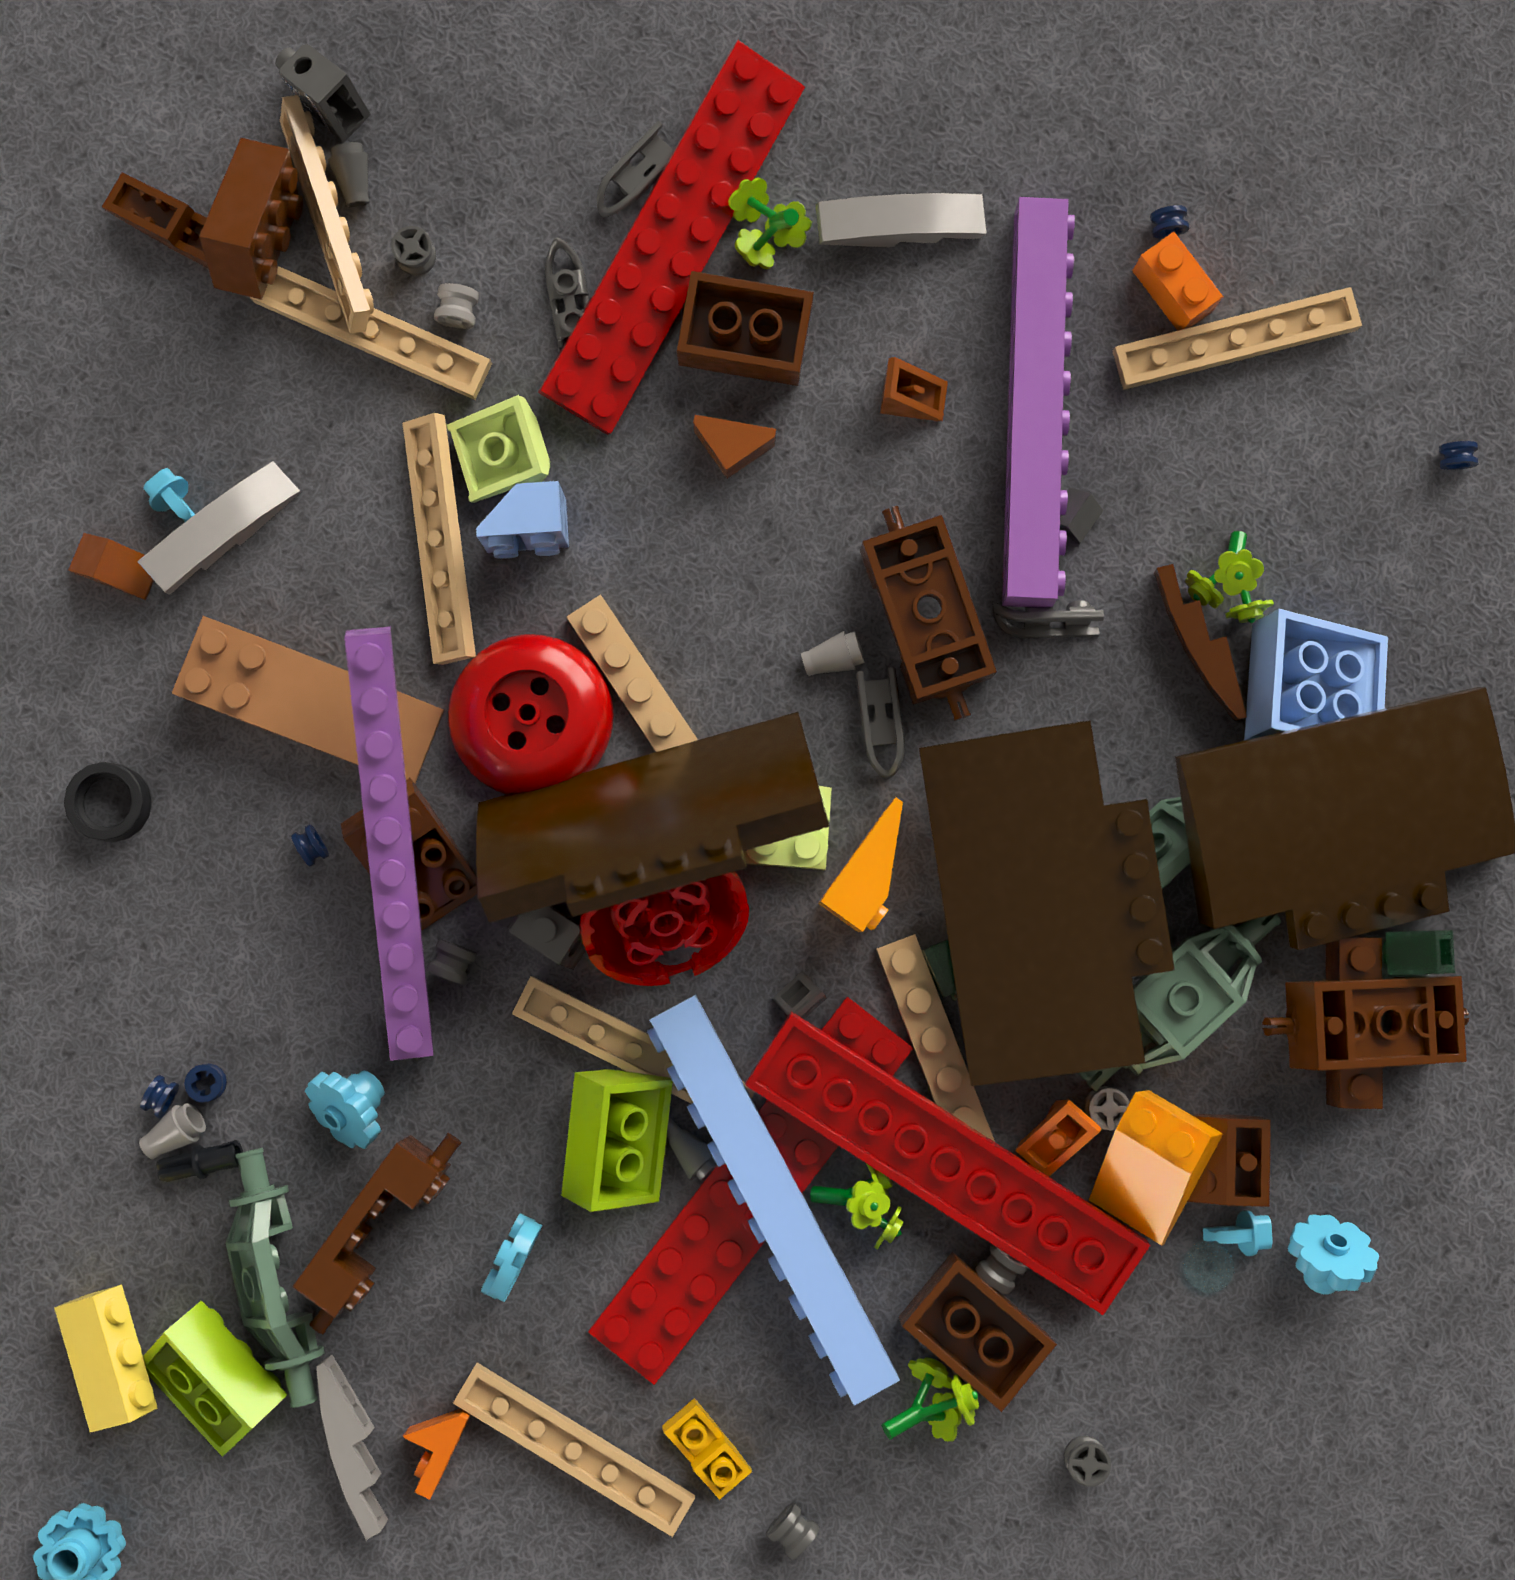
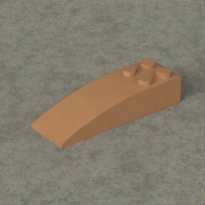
M202 617L171 694L358 765L348 671L211 618ZM397 691L406 780L411 778L416 784L444 709Z

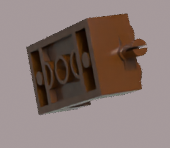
M899 506L892 507L891 511L890 508L882 511L889 533L864 540L860 553L873 589L877 588L902 659L900 668L912 703L915 705L933 698H947L954 721L960 720L962 717L966 718L971 713H969L963 692L972 685L991 679L997 671L943 516L940 515L905 527ZM925 597L936 599L940 604V614L933 619L922 617L917 609L918 601Z
M1462 976L1394 977V979L1285 982L1286 1017H1265L1262 1025H1277V1027L1262 1028L1266 1036L1287 1034L1290 1068L1321 1071L1467 1062L1465 1025L1468 1024L1469 1018H1464V1016L1469 1015V1013L1463 1006ZM1387 1011L1392 1018V1026L1390 1031L1385 1034L1381 1028L1380 1020L1383 1013Z
M446 1133V1136L434 1152L411 1135L397 1142L295 1282L293 1288L321 1308L315 1318L309 1323L316 1332L325 1334L335 1317L341 1314L345 1308L352 1312L357 1304L364 1300L375 1284L369 1278L376 1268L354 1252L355 1248L358 1249L373 1230L367 1224L370 1219L373 1218L375 1220L380 1214H384L395 1198H398L411 1209H414L423 1201L429 1205L445 1188L450 1180L445 1175V1172L451 1166L448 1161L458 1146L462 1144L455 1136Z

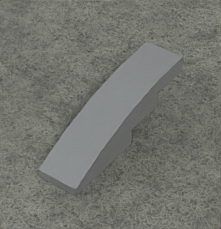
M894 194L821 201L816 204L819 243L822 245L894 247L899 242L937 243L942 238L979 239L987 233L982 194Z
M272 461L205 506L137 562L160 588L170 595L200 568L206 571L236 543L241 546L300 494L301 491Z
M331 1354L316 1366L320 1411L330 1456L345 1499L365 1539L368 1540L381 1532L388 1521L387 1516L370 1489V1486L375 1484L382 1473L362 1441L369 1436L375 1427L334 1356Z

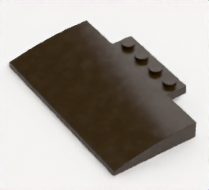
M1486 687L1471 688L1175 757L1199 922L1214 929L1285 911L1290 947L1302 950L1450 912L1445 871L1515 854L1513 807L1499 736Z
M799 712L584 772L549 787L528 792L510 793L479 802L476 830L478 899L489 923L566 901L572 917L747 868L743 851L830 827Z
M1091 720L919 748L971 1086L1144 1064L1145 1057L1132 977L1175 971L1148 800L1143 799L1104 805Z

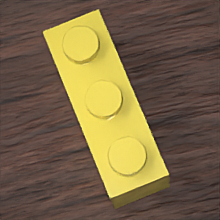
M122 1285L87 1294L54 1307L90 1433L130 1423L158 1408Z

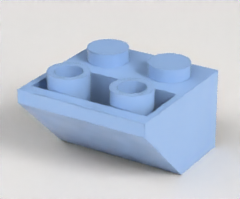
M559 481L515 484L476 528L477 538L486 552L494 553L495 558L508 559L518 557V551L535 550V555L551 556L559 554V548H569L566 498Z

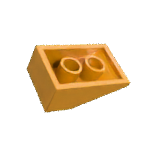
M897 797L888 805L818 903L857 932H863L866 927L874 930L888 911L882 904L887 899L903 805V802Z
M1150 1090L1135 1092L1114 1132L1089 1201L1161 1246L1164 1245L1223 1133Z

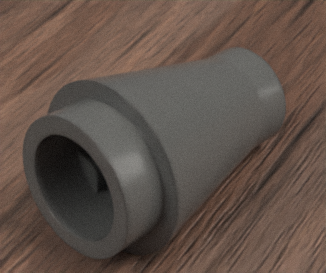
M350 142L331 147V157L328 159V162L344 197L345 206L352 208L369 204L368 153L364 152L363 145L357 142Z

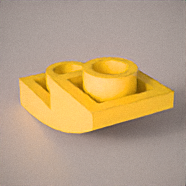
M695 1398L662 1425L664 1434L691 1462L693 1471L719 1500L752 1472L751 1467Z

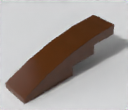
M122 172L102 208L156 241L208 268L199 237L207 217L196 213L188 204Z
M1170 564L1156 568L1154 575L1166 612L1186 655L1206 687L1234 721L1247 718L1227 636L1210 640L1200 600L1183 604L1174 565Z

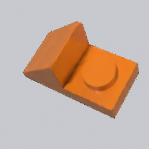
M1070 1099L1057 1100L1053 1103L1046 1118L1019 1142L1015 1151L1034 1168L1049 1177L1100 1132L1101 1127Z
M460 1408L415 1424L407 1429L403 1435L405 1439L433 1452L431 1454L425 1451L415 1470L414 1476L420 1478L415 1493L429 1500L431 1499L471 1414Z

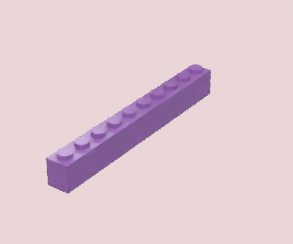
M1019 197L1014 212L1002 606L1053 607L1058 596H1063L1065 591L1066 576L1065 571H1059V555H1065L1067 535L1066 531L1060 530V515H1066L1068 494L1067 490H1061V475L1067 474L1069 453L1068 450H1062V435H1068L1070 413L1068 410H1063V396L1069 395L1071 373L1070 371H1064V357L1070 356L1072 344L1071 332L1065 331V317H1071L1073 305L1072 292H1066V279L1072 278L1074 255L1067 253V240L1073 239L1075 216L1068 215V199Z
M391 628L346 630L345 646L390 1061L433 1056V1037Z

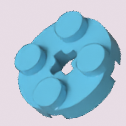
M519 1213L509 1233V1237L513 1238L514 1241L512 1243L506 1239L504 1240L493 1262L500 1269L499 1271L491 1269L480 1292L505 1302L527 1256L536 1242L542 1228L541 1224Z

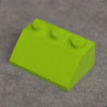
M612 1069L575 1072L561 1196L589 1212L659 1202L673 1085L671 1078Z
M202 1300L168 1328L143 1356L148 1376L222 1457L288 1395L281 1388L279 1379L272 1372L265 1370L256 1361L250 1347L244 1341L236 1339L224 1326V1321L220 1314L214 1309L208 1308Z

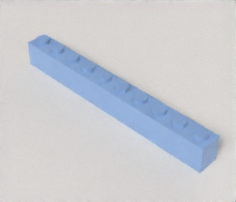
M696 994L651 1018L650 1022L653 1028L647 1030V1033L657 1052L660 1053L666 1050L673 1063L672 1066L667 1068V1071L677 1090L680 1091L686 1088L693 1103L688 1105L687 1108L698 1129L704 1126L708 1129L713 1141L708 1143L707 1146L718 1167L726 1164L734 1178L727 1182L734 1198L739 1205L746 1202L754 1217L747 1221L757 1241L760 1244L766 1240L774 1255L768 1258V1261L777 1279L781 1282L787 1278L794 1292L788 1298L799 1320L807 1317L815 1332L808 1336L820 1359L825 1356L829 1357L835 1369L829 1376L840 1397L842 1398L848 1394L855 1406L900 1381L895 1367Z

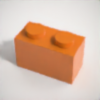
M1172 232L1144 252L1132 270L1177 331L1191 328L1209 315L1224 297L1175 232Z

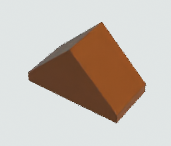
M896 357L889 358L884 379L880 414L943 421L948 381Z
M701 415L694 416V433L727 479L775 446L776 429Z
M83 533L68 570L143 600L147 599L154 582L151 576L137 562L145 556L144 554L108 538Z

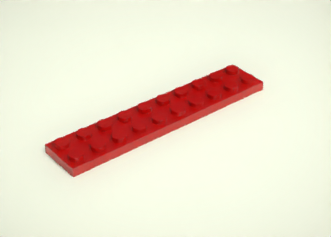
M738 40L733 45L538 391L539 394L607 435L612 433L686 301L691 271H703L733 217L734 210L729 206L731 194L737 191L741 181L744 179L752 181L755 178L806 86Z
M848 996L821 1029V1031L891 1076L894 1075L914 1049ZM766 1100L758 1112L801 1193H803L839 1145L769 1100ZM726 1164L715 1167L588 1331L589 1334L653 1385L661 1378L765 1242L763 1241L759 1244L747 1220L754 1216L747 1203L744 1202L739 1205L727 1183L734 1178Z
M792 1011L745 1081V1086L1102 1315L1105 1314L1151 1246L1148 1240Z

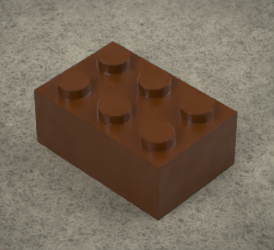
M240 138L199 235L215 289L262 300L268 284L272 285L275 282L278 270L277 260L281 252L287 251L290 243L291 225L294 219L298 220L303 210V196L298 194L297 189L298 171L296 168H293L289 149Z
M691 271L677 346L678 365L799 386L814 292Z
M953 1252L898 1317L904 1329L967 1383H970L975 1390L1001 1412L1057 1345L1046 1331L999 1291L989 1286L977 1272Z

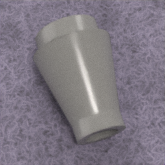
M842 631L816 647L801 653L808 676L856 670L857 665L865 663L862 648L855 631L848 634Z
M185 1103L182 1106L175 1105L146 1135L139 1139L140 1148L148 1158L155 1159L164 1153L196 1142L200 1139V1134L206 1129L204 1118L198 1109L190 1103Z

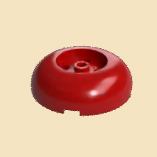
M538 634L508 637L480 651L460 673L451 693L448 710L450 736L454 748L465 767L480 782L506 795L549 787L581 773L594 770L601 761L608 746L614 721L613 703L608 685L591 659L582 651L563 640ZM543 678L548 681L549 689L544 695H536L532 692L531 686L534 680ZM499 694H505L510 698V706L505 711H497L493 707V700ZM532 706L536 710L534 718L528 721L523 720L521 717L524 714L523 708ZM559 716L564 720V729L560 733H551L547 728V722L550 718ZM515 732H521L526 737V744L518 750L512 749L508 742L511 734Z
M735 871L581 914L580 932L589 959L596 968L615 980L640 986L670 984V976L692 969L694 976H697L719 963L733 950L745 932L748 923L749 906L744 885ZM683 944L685 948L688 946L694 948L702 947L698 953H692V959L678 965H664L654 961L659 955H664L663 950H675Z

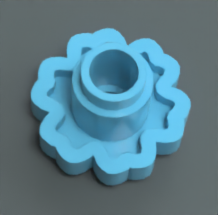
M363 1070L358 1074H351L348 1078H344L336 1072H332L330 1075L320 1072L308 1083V1087L305 1089L306 1095L311 1100L308 1106L317 1121L322 1126L329 1128L337 1141L344 1143L350 1148H354L357 1145L365 1149L377 1138L381 1128L375 1121L378 1117L375 1109L380 1105V1099L384 1096L385 1091L381 1082L373 1074Z
M1309 1215L1306 1223H1296L1288 1245V1251L1298 1258L1295 1265L1299 1271L1304 1273L1303 1277L1306 1285L1320 1294H1332L1335 1291L1345 1290L1357 1291L1361 1282H1370L1377 1270V1261L1379 1259V1254L1374 1249L1368 1247L1371 1240L1367 1234L1360 1231L1353 1223L1345 1222L1340 1224L1331 1215Z
M81 1503L71 1510L70 1513L64 1510L57 1512L39 1530L38 1539L42 1546L35 1551L33 1560L36 1566H38L37 1573L42 1580H111L121 1568V1562L117 1555L124 1550L126 1541L122 1535L120 1523L112 1520L106 1521V1512L102 1507H91L88 1504Z

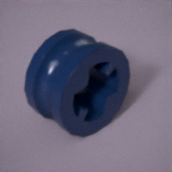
M1174 205L1152 212L1150 219L1152 223L1156 224V227L1152 230L1153 236L1160 239L1167 237L1172 232H1175L1177 236L1188 232L1190 229L1189 223L1184 221V217L1188 214L1187 208L1181 205Z
M1457 441L1439 446L1440 454L1444 455V459L1440 461V468L1444 470H1460L1476 467L1478 465V458L1474 457L1473 453L1478 450V443L1473 441Z
M312 825L305 826L303 834L295 832L291 835L298 853L309 867L315 865L316 858L322 857L325 859L329 857L325 844Z
M208 1063L195 1066L186 1075L184 1082L185 1091L190 1098L203 1103L215 1100L226 1089V1075L220 1067ZM202 1071H207L206 1077L213 1075L216 1083L210 1086L211 1093L209 1095L205 1094L206 1089L198 1090L196 1087V1082L202 1079Z
M161 1075L156 1076L142 1098L140 1109L143 1111L153 1109L155 1111L154 1115L162 1118L173 1103L179 1090V1084L175 1082L167 1084L165 1083V1077Z

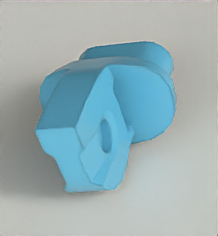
M164 468L145 483L144 490L150 496L149 504L153 510L165 512L172 509L184 522L195 515L183 500L189 491L188 482L183 477L175 476L170 469Z
M1243 1210L1237 1216L1236 1226L1203 1228V1241H1217L1221 1244L1238 1243L1239 1249L1245 1256H1254L1258 1250L1272 1248L1271 1219L1268 1215L1255 1216L1251 1211Z

